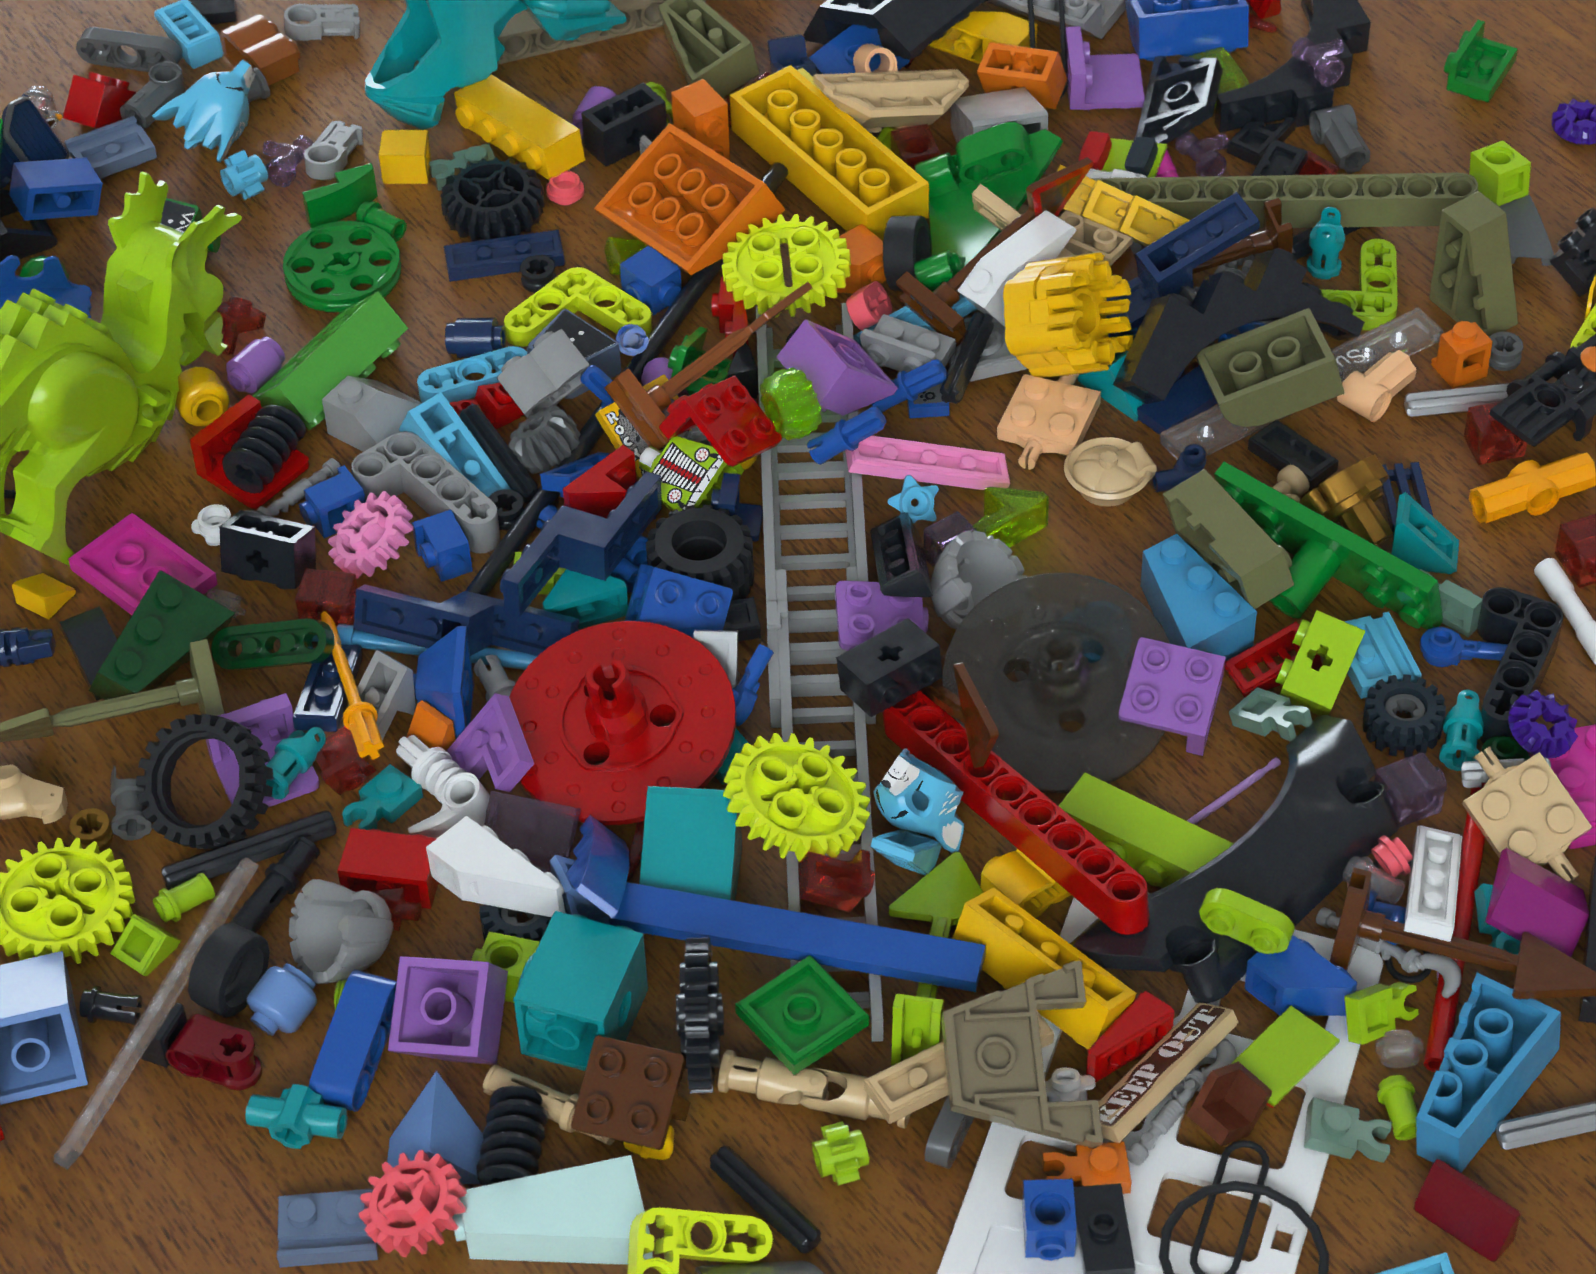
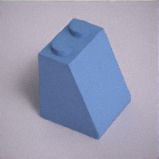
M63 951L0 965V1105L88 1085L74 995Z

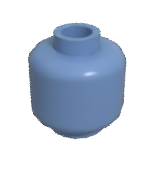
M288 963L283 968L277 966L268 968L247 996V1003L254 1012L250 1020L271 1036L277 1030L288 1034L296 1032L317 1004V997L313 991L316 984L306 974Z

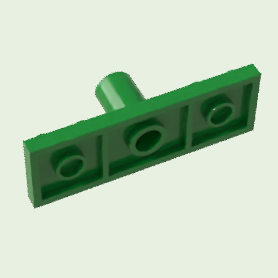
M1225 461L1214 473L1215 480L1277 545H1281L1286 551L1294 555L1291 559L1292 566L1289 568L1294 586L1269 600L1282 613L1295 619L1301 618L1329 580L1334 577L1362 593L1364 598L1375 607H1387L1398 613L1399 617L1413 628L1419 629L1422 627L1428 630L1439 627L1443 622L1437 579Z

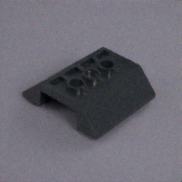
M827 0L819 6L803 35L805 41L826 45L852 24L866 26L870 29L877 28L883 48L889 49L895 56H900L903 59H912L919 56L923 49L934 40L942 38L946 31L957 22L966 19L976 7L989 0Z

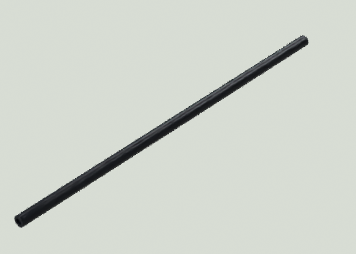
M775 162L765 173L761 181L766 183L772 193L775 194L788 176V170L783 164ZM723 258L691 276L648 336L649 343L646 350L635 355L624 371L629 368L637 380L641 382L645 365L649 361L658 358L722 268ZM602 401L580 430L581 435L578 439L580 443L577 448L571 451L570 457L563 459L560 465L556 464L553 469L587 457L605 432L595 416L599 410L603 409L601 406ZM542 485L539 487L465 591L488 596L513 561L515 552L521 550L536 529L537 521L541 520L539 518L541 511L548 505H553L560 492L542 490Z

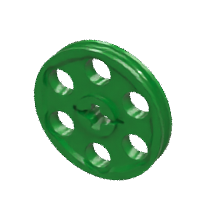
M337 221L314 227L296 238L284 255L283 271L286 286L297 301L316 310L341 312L377 291L383 298L386 297L395 288L400 279L401 260L397 243L383 229L364 222ZM357 239L370 240L364 245L352 244ZM320 242L331 243L329 247L324 249L313 247ZM380 259L390 261V263L384 266L372 265L373 262ZM302 266L312 267V270L306 273L294 272L295 269ZM359 284H370L372 286L364 291L353 289ZM322 287L333 289L327 294L314 293V291Z

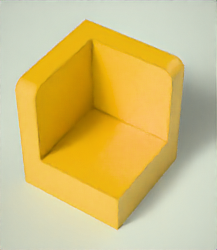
M428 130L382 131L379 161L383 183L428 184L429 162L431 161Z

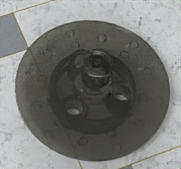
M1075 573L1039 574L1022 578L1000 587L986 596L966 615L958 626L948 647L943 666L942 682L944 687L959 696L953 664L963 662L999 731V737L992 751L1041 792L1069 793L1084 772L1109 784L1134 770L1157 747L1166 731L1120 720L1119 709L1138 639L1144 637L1165 643L1170 642L1153 614L1141 602L1121 588L1104 580ZM1089 652L1096 653L1101 657V660L1089 663L1083 654ZM1062 663V670H1054L1052 664ZM1021 671L1028 677L1023 681L1014 682L1006 676L1010 672ZM950 715L953 719H955L959 724H961L965 728V725L961 721ZM1066 721H1076L1083 727L1076 732H1068L1062 729L1061 725Z

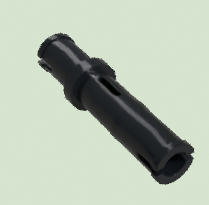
M296 837L293 844L278 863L270 864L265 870L266 878L229 923H235L257 933L287 894H294L300 885V877L320 855L318 847L305 837Z

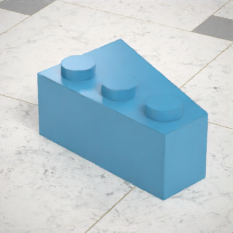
M1178 534L1143 551L1140 586L1157 623L1163 627L1167 636V643L1225 656V661L1253 646L1257 611Z

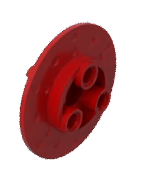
M617 621L603 623L579 630L560 639L539 654L527 666L518 678L509 696L534 761V765L519 783L532 798L548 810L583 823L589 815L593 816L603 825H624L645 821L648 786L703 789L723 765L731 748L736 729L735 698L731 683L720 662L706 647L689 635L651 622ZM671 723L668 726L659 727L662 724ZM598 761H605V762L602 763V764L593 765L594 763H596V762H598Z

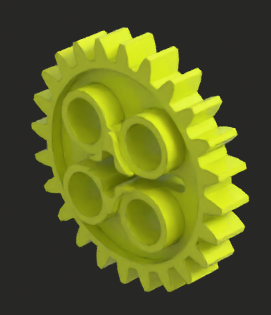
M780 214L777 217L776 223H771L767 218H762V227L758 228L753 224H749V234L737 232V242H728V252L722 255V272L727 292H733L735 302L744 300V307L747 310L757 305L758 314L760 315L806 282H809L813 288L785 310H788L791 317L795 316L796 308L802 307L805 312L811 313L810 304L816 303L824 307L826 306L825 296L836 299L838 297L837 288H845V278L851 275L850 250L847 249L846 239L839 237L838 229L829 231L828 222L826 221L815 226L813 216H810L805 222H800L798 214H795L791 221H785L783 215ZM782 243L788 244L793 282L791 287L785 286L780 249Z
M773 733L769 743L761 736L757 737L754 745L745 743L741 752L735 754L723 781L727 784L723 797L731 799L727 811L740 813L735 825L737 827L749 826L751 828L747 838L749 840L758 837L763 838V850L765 851L769 850L773 845L779 847L780 858L783 859L789 851L795 852L796 858L800 863H803L807 853H810L817 863H821L825 853L832 859H836L841 849L848 852L854 841L857 842L865 828V823L870 816V812L866 810L870 798L862 795L866 784L853 781L857 769H844L842 767L845 760L843 755L832 759L828 756L830 752L829 745H825L820 750L814 748V741L811 737L807 739L805 745L799 744L794 733H791L787 742H784L778 733Z
M57 838L54 848L47 849L46 845L41 841L38 842V852L33 855L25 849L20 850L23 860L19 863L7 859L5 863L8 873L0 872V945H3L5 954L8 957L18 953L19 959L24 960L33 956L38 957L63 951L64 958L71 956L77 964H80L82 952L87 950L96 957L99 955L97 944L102 942L112 946L114 940L111 931L122 933L125 929L123 919L131 918L133 915L130 904L135 903V896L130 873L126 872L122 859H114L110 848L100 853L98 843L95 841L85 849L82 848L80 838H76L70 847H64L62 839Z

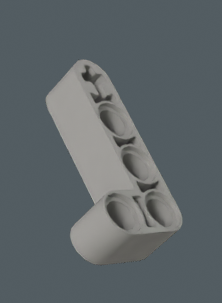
M407 431L395 433L354 458L351 464L353 477L363 488L365 501L369 493L372 492L377 497L383 491H386L390 496H398L404 492L430 516L451 509L469 542L471 552L479 554L488 553L494 550L500 543L497 506L418 435Z

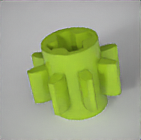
M843 1121L821 1127L823 1139L812 1142L813 1156L819 1175L822 1178L832 1175L833 1181L837 1182L838 1186L860 1180L858 1168L869 1165L868 1150L860 1129L849 1132L848 1125H844Z

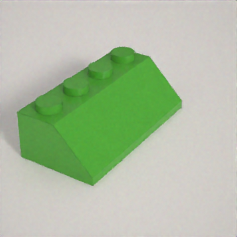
M377 291L341 311L252 396L261 402V408L266 405H277L291 410L300 417L306 429L311 430L325 418L322 399L348 375L360 378L368 377L377 368L373 362L379 356L384 359L401 345L398 338L408 327Z

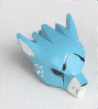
M241 60L231 72H212L204 75L185 93L173 98L152 116L155 120L163 121L175 117L173 125L176 129L185 126L184 147L188 150L192 147L195 148L200 143H202L203 147L211 150L219 146L216 161L221 162L226 157L232 143L237 141L244 128L247 127L249 120L247 95L255 73L249 63Z
M907 748L903 749L881 783L873 791L875 802L881 814L893 826L935 837L944 849L951 853L959 852L964 833V823L956 814V809L961 802L960 800L964 792L958 789L955 783L943 772L919 760L913 754H909L910 751Z

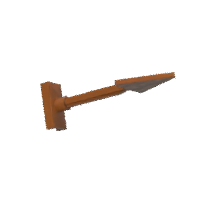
M806 282L763 313L749 326L731 333L661 386L655 385L646 391L628 368L604 387V389L646 444L659 450L670 441L660 430L659 425L666 419L662 411L671 404V399L743 346L753 333L813 287L809 282Z

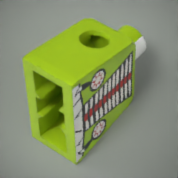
M679 436L671 438L663 451L652 446L647 447L639 458V467L641 469L661 475V501L670 511L676 509L684 511L685 506L694 505L695 508L711 505L713 489H721L723 474L732 473L740 474L741 476L744 472L740 464L736 466L727 465L714 447Z

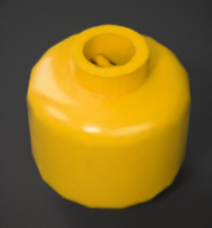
M192 367L186 369L178 376L179 393L177 394L175 407L187 423L194 426H208L227 411L230 401L228 392L220 377L213 370L206 367Z

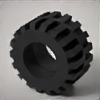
M694 505L685 506L684 511L676 509L669 512V518L661 517L656 522V528L650 530L648 541L646 542L647 564L649 566L731 588L733 590L731 600L746 598L750 593V586H753L754 582L753 542L750 529L747 525H743L742 519L738 515L729 516V510L724 508L714 510L712 505H703V508H695Z

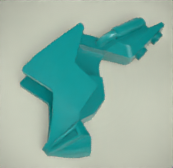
M405 0L407 7L404 15L365 79V95L389 116L402 123L421 130L432 128L440 121L445 102L444 94L451 88H463L489 77L491 72L498 70L497 62L505 51L498 37L515 14L526 10L535 23L555 41L575 40L582 34L610 30L614 25L627 22L626 15L608 0ZM418 60L419 63L414 69V63Z

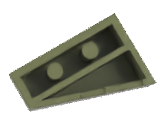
M667 0L658 6L666 38L687 85L704 79L723 98L759 74L752 42L703 0Z
M1205 469L1163 493L1176 534L1194 549L1254 609L1294 586L1289 570L1292 566V561L1287 551L1281 545H1277Z

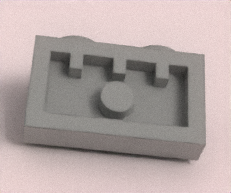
M885 314L882 315L873 331L864 329L860 335L861 347L878 366H886L897 371H906L907 373L935 359L940 360L945 367L956 350L955 338Z

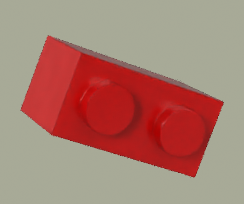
M351 828L337 870L340 885L356 893L361 890L376 893L385 900L386 904L431 909L439 882L431 875L426 847L437 838L421 834L407 835L384 832L378 829Z

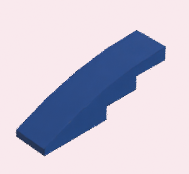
M589 815L579 828L584 837L573 849L577 860L567 871L566 875L575 891L613 918L619 911L626 888L629 871V850L622 838Z

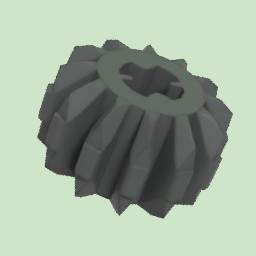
M552 406L548 409L541 408L538 413L529 415L527 420L519 423V428L510 435L511 441L508 446L524 468L535 474L540 471L547 472L552 466L560 465L563 459L570 457L571 451L577 448L580 443L578 439L581 434L576 428L577 424L570 415L568 416L558 406Z

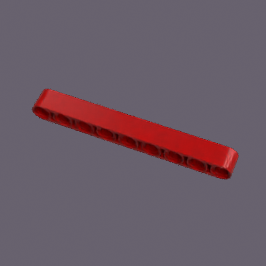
M919 690L894 706L882 711L885 734L902 750L907 748L910 751L909 754H913L919 760L947 775L958 789L964 792L961 801L1108 927L1117 933L1125 935L1136 934L1147 927L1150 919L1146 880L993 751L989 754L984 766L974 768L966 729Z

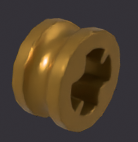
M88 808L81 810L70 821L69 828L73 841L76 838H80L83 849L95 841L98 843L99 851H102L110 845L113 839L109 817L100 809ZM90 828H99L97 832L94 829H92V834H84L85 830L91 832Z

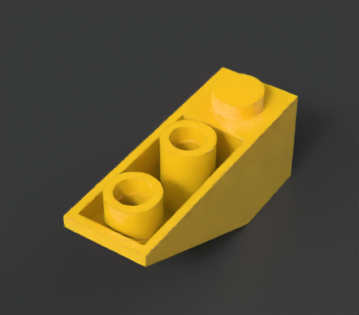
M971 11L966 19L957 22L946 31L942 38L934 40L928 46L980 64L989 42L1030 48L1029 21L1006 12ZM1034 23V25H1035V44H1036V47H1037V24Z

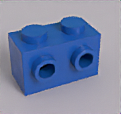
M87 158L14 162L9 195L24 221L98 215L103 183Z

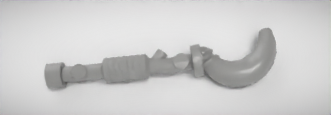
M330 458L323 463L322 469L314 472L308 479H301L284 491L283 497L271 503L268 508L260 506L256 511H244L271 517L278 515L279 510L280 512H288L289 505L293 506L305 497L304 489L325 481L328 476H335L338 473L337 468L341 466L337 460Z
M1323 907L1316 916V923L1327 929L1332 927L1337 931L1340 917H1336L1334 911ZM1363 938L1359 940L1360 946L1376 954L1381 953L1383 960H1389L1390 956L1397 959L1398 963L1401 964V968L1407 973L1418 972L1419 969L1422 971L1432 969L1439 972L1444 979V988L1441 993L1444 998H1450L1460 986L1461 970L1458 964L1450 957L1435 953L1421 955L1415 949L1406 952L1402 948L1381 939L1379 943Z
M1224 1038L1215 1047L1217 1059L1212 1065L1207 1068L1202 1067L1201 1070L1193 1069L1184 1078L1185 1083L1182 1092L1173 1091L1171 1093L1172 1099H1169L1153 1118L1148 1132L1143 1133L1139 1143H1133L1126 1151L1127 1159L1131 1163L1139 1166L1148 1157V1150L1154 1147V1142L1158 1137L1165 1135L1184 1113L1183 1107L1192 1099L1196 1091L1200 1092L1212 1070L1230 1065L1237 1058L1235 1047L1229 1040Z

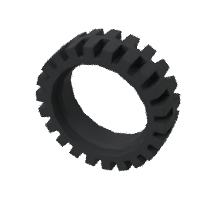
M208 714L186 715V720L177 718L170 722L171 729L161 728L156 733L159 742L150 741L145 748L151 754L150 758L140 759L138 767L146 769L145 776H136V786L144 788V792L137 794L139 804L147 806L142 811L145 819L153 822L154 824L151 827L157 833L165 835L164 838L191 848L215 849L216 847L232 843L231 840L238 841L244 839L247 836L245 829L254 830L260 823L255 816L257 814L265 815L269 805L262 802L264 796L272 797L273 787L266 785V780L273 779V769L265 766V763L270 761V757L267 751L260 749L263 745L261 740L257 736L252 735L251 730L237 722ZM215 738L225 742L235 754L239 764V788L233 804L220 819L211 824L194 825L186 822L176 812L171 799V777L177 760L190 745L202 739Z

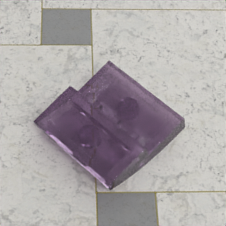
M491 791L484 825L491 828L499 840L512 850L519 849L522 851L531 864L543 873H551L550 860L554 855L570 857L581 808Z

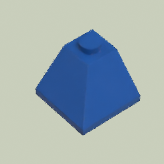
M457 626L418 656L417 674H413L417 704L421 700L426 701L453 720L456 739L469 725L472 718L474 677L466 626Z

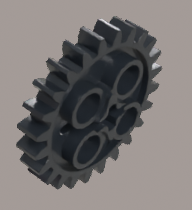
M710 937L686 938L685 963H680V993L676 995V1024L678 1037H681V1054L687 1060L685 1069H688L690 1094L713 1093L715 1068H720V1037L724 1036V1007H722V994H719L718 962H712Z

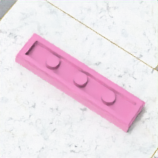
M870 436L859 442L856 450L845 451L848 472L903 480L907 475H911L918 482L1006 493L1010 485L1004 453L879 436Z

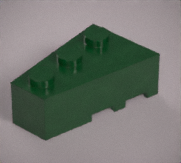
M159 570L100 667L89 691L104 700L156 689L169 675L184 663L190 661L191 642L207 639L208 643H210L220 630L228 627L235 612Z

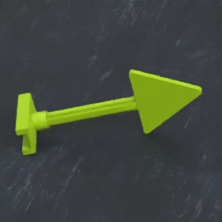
M954 852L889 906V915L897 918L932 922L930 935L949 938L951 927L958 924L965 903L982 894L983 891L961 853ZM919 982L916 996L895 995L892 1019L891 1066L942 1042L941 1016L944 1000L936 999L938 985Z

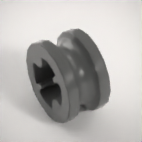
M1510 332L1492 334L1489 337L1493 341L1489 366L1500 371H1509L1518 367L1523 351V341L1520 337Z

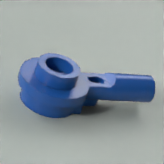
M1446 627L1428 629L1422 634L1420 639V650L1423 653L1424 659L1436 667L1458 665L1461 660H1472L1473 658L1501 661L1508 647V644L1463 640L1456 631Z
M761 644L758 645L745 667V673L739 684L732 689L736 704V727L743 724L752 712L755 701L758 698L756 694L760 687L758 680L774 654L771 649Z

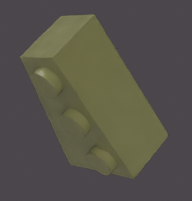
M1477 191L1442 210L1429 300L1457 323L1461 321L1476 322L1487 336L1490 337L1494 333L1504 332L1517 325L1518 317L1506 212L1481 192Z

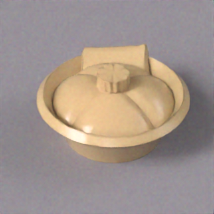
M1100 437L1084 441L1069 452L1064 462V472L1067 480L1080 492L1082 497L1092 504L1106 507L1117 506L1127 502L1134 494L1146 486L1157 470L1155 463L1140 442L1131 443L1114 437Z

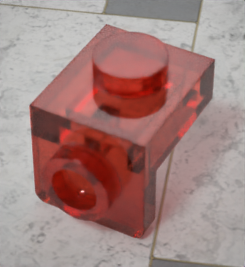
M231 297L229 301L221 302L217 310L223 320L221 334L224 336L221 343L228 345L222 352L225 355L235 352L239 333L263 329L266 313L253 308L252 302L247 299Z
M345 726L326 738L324 746L317 753L316 761L323 771L321 776L324 782L339 795L358 788L365 782L368 776L376 772L368 755L363 758L359 756L351 730H348Z
M860 849L850 863L810 851L800 861V899L851 912L863 896L867 897L873 888L875 873L871 870L869 851Z

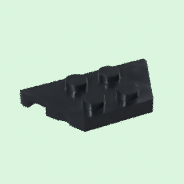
M1165 56L1155 57L1136 136L1155 138L1156 143L1168 144L1211 118L1214 113L1223 72L1218 59L1181 57L1178 61L1179 64L1168 63Z

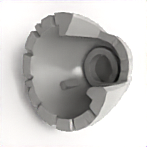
M966 531L956 536L942 551L934 567L931 579L932 603L938 617H941L948 626L955 630H974L982 623L994 622L1014 616L1023 609L1028 599L1025 597L1028 595V584L1025 583L1028 579L1026 575H1022L1025 569L1017 556L1011 555L1013 551L999 539L993 540L994 536L990 535L987 537L984 532L973 531L971 533V531Z
M312 879L303 886V893H298L294 901L295 907H292L291 913L295 916L289 920V936L293 939L290 942L293 959L298 963L297 967L302 969V972L311 978L314 983L327 984L348 979L351 972L355 969L364 971L372 966L384 953L393 931L391 912L385 900L368 890H361L356 893L344 886L321 879Z

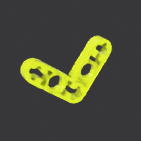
M581 267L570 268L511 310L504 318L506 340L517 347L528 346L565 308L573 314L577 311L582 312L615 334H617L621 327L628 324H636L642 327L647 336L652 331V315L647 305L590 270ZM604 300L615 302L614 305L609 307H599L596 305ZM549 303L559 305L554 310L541 309V306Z
M663 1207L652 1208L638 1214L631 1223L628 1274H643L647 1268L657 1269L661 1274H679V1258L736 1264L759 1261L766 1257L771 1250L773 1243L772 1232L768 1224L762 1219L753 1216ZM656 1219L657 1228L664 1229V1237L655 1241L654 1250V1236L646 1234L645 1228L647 1225L653 1224ZM696 1222L705 1223L712 1232V1243L706 1250L697 1248L691 1240V1229ZM747 1230L750 1237L756 1238V1246L748 1248V1251L747 1245L744 1243L730 1242L725 1244L727 1235L735 1236L745 1233ZM653 1251L654 1255L664 1253V1259L651 1258L644 1260L643 1254Z

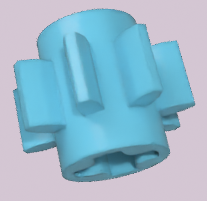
M242 150L224 160L227 167L220 171V176L230 195L235 196L241 193L243 200H246L264 191L261 183L268 180V173L264 163L256 154L248 157L245 150Z

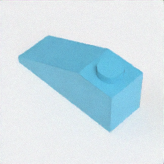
M442 392L408 411L399 428L400 432L407 431L418 435L487 497L498 490H512Z

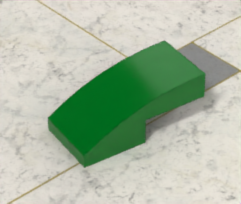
M372 163L336 172V183L302 192L306 219L310 229L342 220L357 212L362 203L366 201L372 202L378 197Z

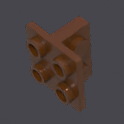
M596 1036L571 1127L576 1131L656 1150L663 1149L671 1118L686 1122L690 1102L678 1095L687 1061L686 1057L674 1052Z

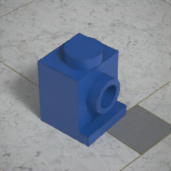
M345 465L337 468L338 475L304 489L306 501L299 504L301 515L306 524L314 525L323 538L337 533L333 529L334 524L344 521L343 511L352 512L355 509L354 503L357 499L362 503L366 502L363 488Z
M451 509L412 522L416 552L419 557L422 556L427 568L434 567L441 582L473 571L469 542Z

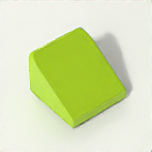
M133 914L110 954L147 977L178 947L182 940L151 920Z

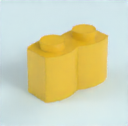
M1019 849L1002 856L993 857L986 863L981 873V890L983 893L994 887L1035 918L1041 915L1051 904L1058 903L1071 896L1068 891Z

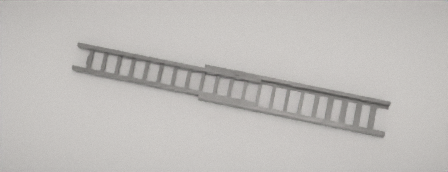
M841 303L842 325H836V332L853 339L852 319L848 313L846 303ZM756 306V319H757L758 317L761 316L760 314H758V306ZM765 324L756 331L759 407L773 422L775 427L776 424L837 422L841 419L848 421L858 415V410L844 416L828 409L823 413L810 404L775 406V396L808 395V393L793 384L787 377H774V368L784 367L776 358L782 349L773 350L772 328H766ZM824 433L781 434L782 440L776 447L761 453L767 645L774 652L768 663L771 728H782V740L787 742L791 733H793V724L854 722L855 740L814 742V748L820 750L825 745H829L830 752L828 756L830 757L842 755L856 756L857 774L853 781L865 783L866 787L862 795L870 798L866 724H876V715L870 717L855 702H853L851 707L792 709L791 697L846 695L840 690L838 674L791 676L790 674L791 665L837 664L836 657L847 652L840 648L839 641L789 643V633L838 631L836 609L788 611V602L835 600L836 585L787 587L786 571L846 568V581L868 582L862 474L848 472L845 451H843V461H828L822 465L816 462L778 463L777 453L809 452L817 447L809 449L807 447L808 441ZM844 478L845 493L779 495L778 480ZM846 507L847 523L780 525V510ZM848 538V553L781 556V540ZM871 801L866 808L870 812V816L860 836L861 844L852 845L848 852L841 849L836 859H832L825 853L821 861L862 860L863 880L799 883L798 863L800 862L797 860L795 852L789 851L786 856L788 910L800 912V899L864 896L865 917L836 919L878 926L873 848L870 847L873 839ZM807 853L803 862L816 861L810 853ZM790 959L791 967L800 961ZM820 965L826 972L854 971ZM868 973L869 992H848V994L861 1008H870L872 1042L884 1041L881 975Z

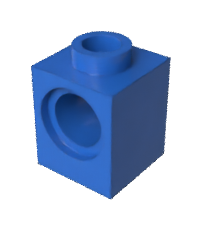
M1073 1179L1023 1180L1022 1211L1025 1258H1040L1054 1261L1063 1257H1075L1077 1228ZM1043 1221H1054V1222H1056L1057 1224L1048 1225V1224H1044V1223H1042V1222H1043Z

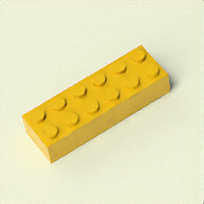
M791 65L730 95L731 130L770 165L775 162L783 164L788 170L786 179L846 232L863 224L884 241L886 225L892 216H922L925 219L929 218V183L849 114L841 111L822 91Z

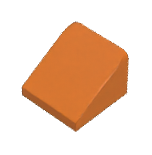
M421 700L416 706L406 738L415 735L429 748L441 747L447 751L456 740L453 720L426 701Z

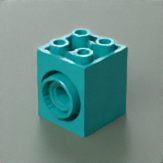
M554 911L536 952L529 957L524 966L517 992L513 998L521 1054L586 1071L596 1036L626 1041L648 991L643 933L636 932L626 926H613L593 921L579 914L570 915Z

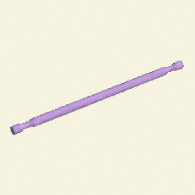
M1275 757L1264 768L1258 769L1187 821L1194 825L1198 824L1264 777L1268 771L1281 765V761Z

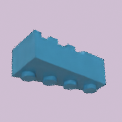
M1477 972L1472 983V992L1468 1001L1464 1002L1459 1014L1457 1028L1445 1047L1444 1058L1439 1071L1435 1072L1416 1117V1155L1432 1163L1438 1158L1461 1173L1496 1130L1497 1124L1504 1120L1559 1051L1561 1012L1535 999H1515L1512 997L1513 989Z

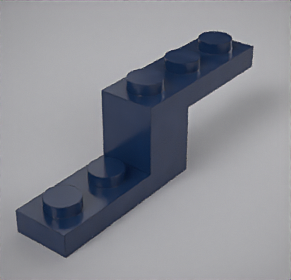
M1238 192L1137 252L1138 277L1128 282L1131 295L1107 298V301L1129 299L1131 301L1129 311L1127 313L1106 315V318L1126 316L1130 321L1131 330L1141 325L1152 299L1173 293L1179 295L1181 286H1189L1194 289L1192 269L1260 229L1259 219ZM1130 331L1109 333L1108 337L1123 336Z
M646 471L635 486L631 485L628 488L623 501L616 509H612L609 512L607 518L562 505L551 520H546L535 540L524 547L521 557L511 569L508 568L504 572L500 582V591L504 596V612L520 617L559 567L606 581L662 509L661 475Z
M363 585L356 589L354 630L429 648L457 626H466L470 656L490 645L538 656L560 639L577 632L579 619L530 606L518 617L504 612V600L469 591H463L442 603H437Z

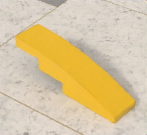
M1059 165L1057 171H1060L1066 167L1063 165ZM1087 176L1084 177L1062 209L1133 238V242L1145 247L1190 221L1137 195L1132 196L1100 180L1095 181Z

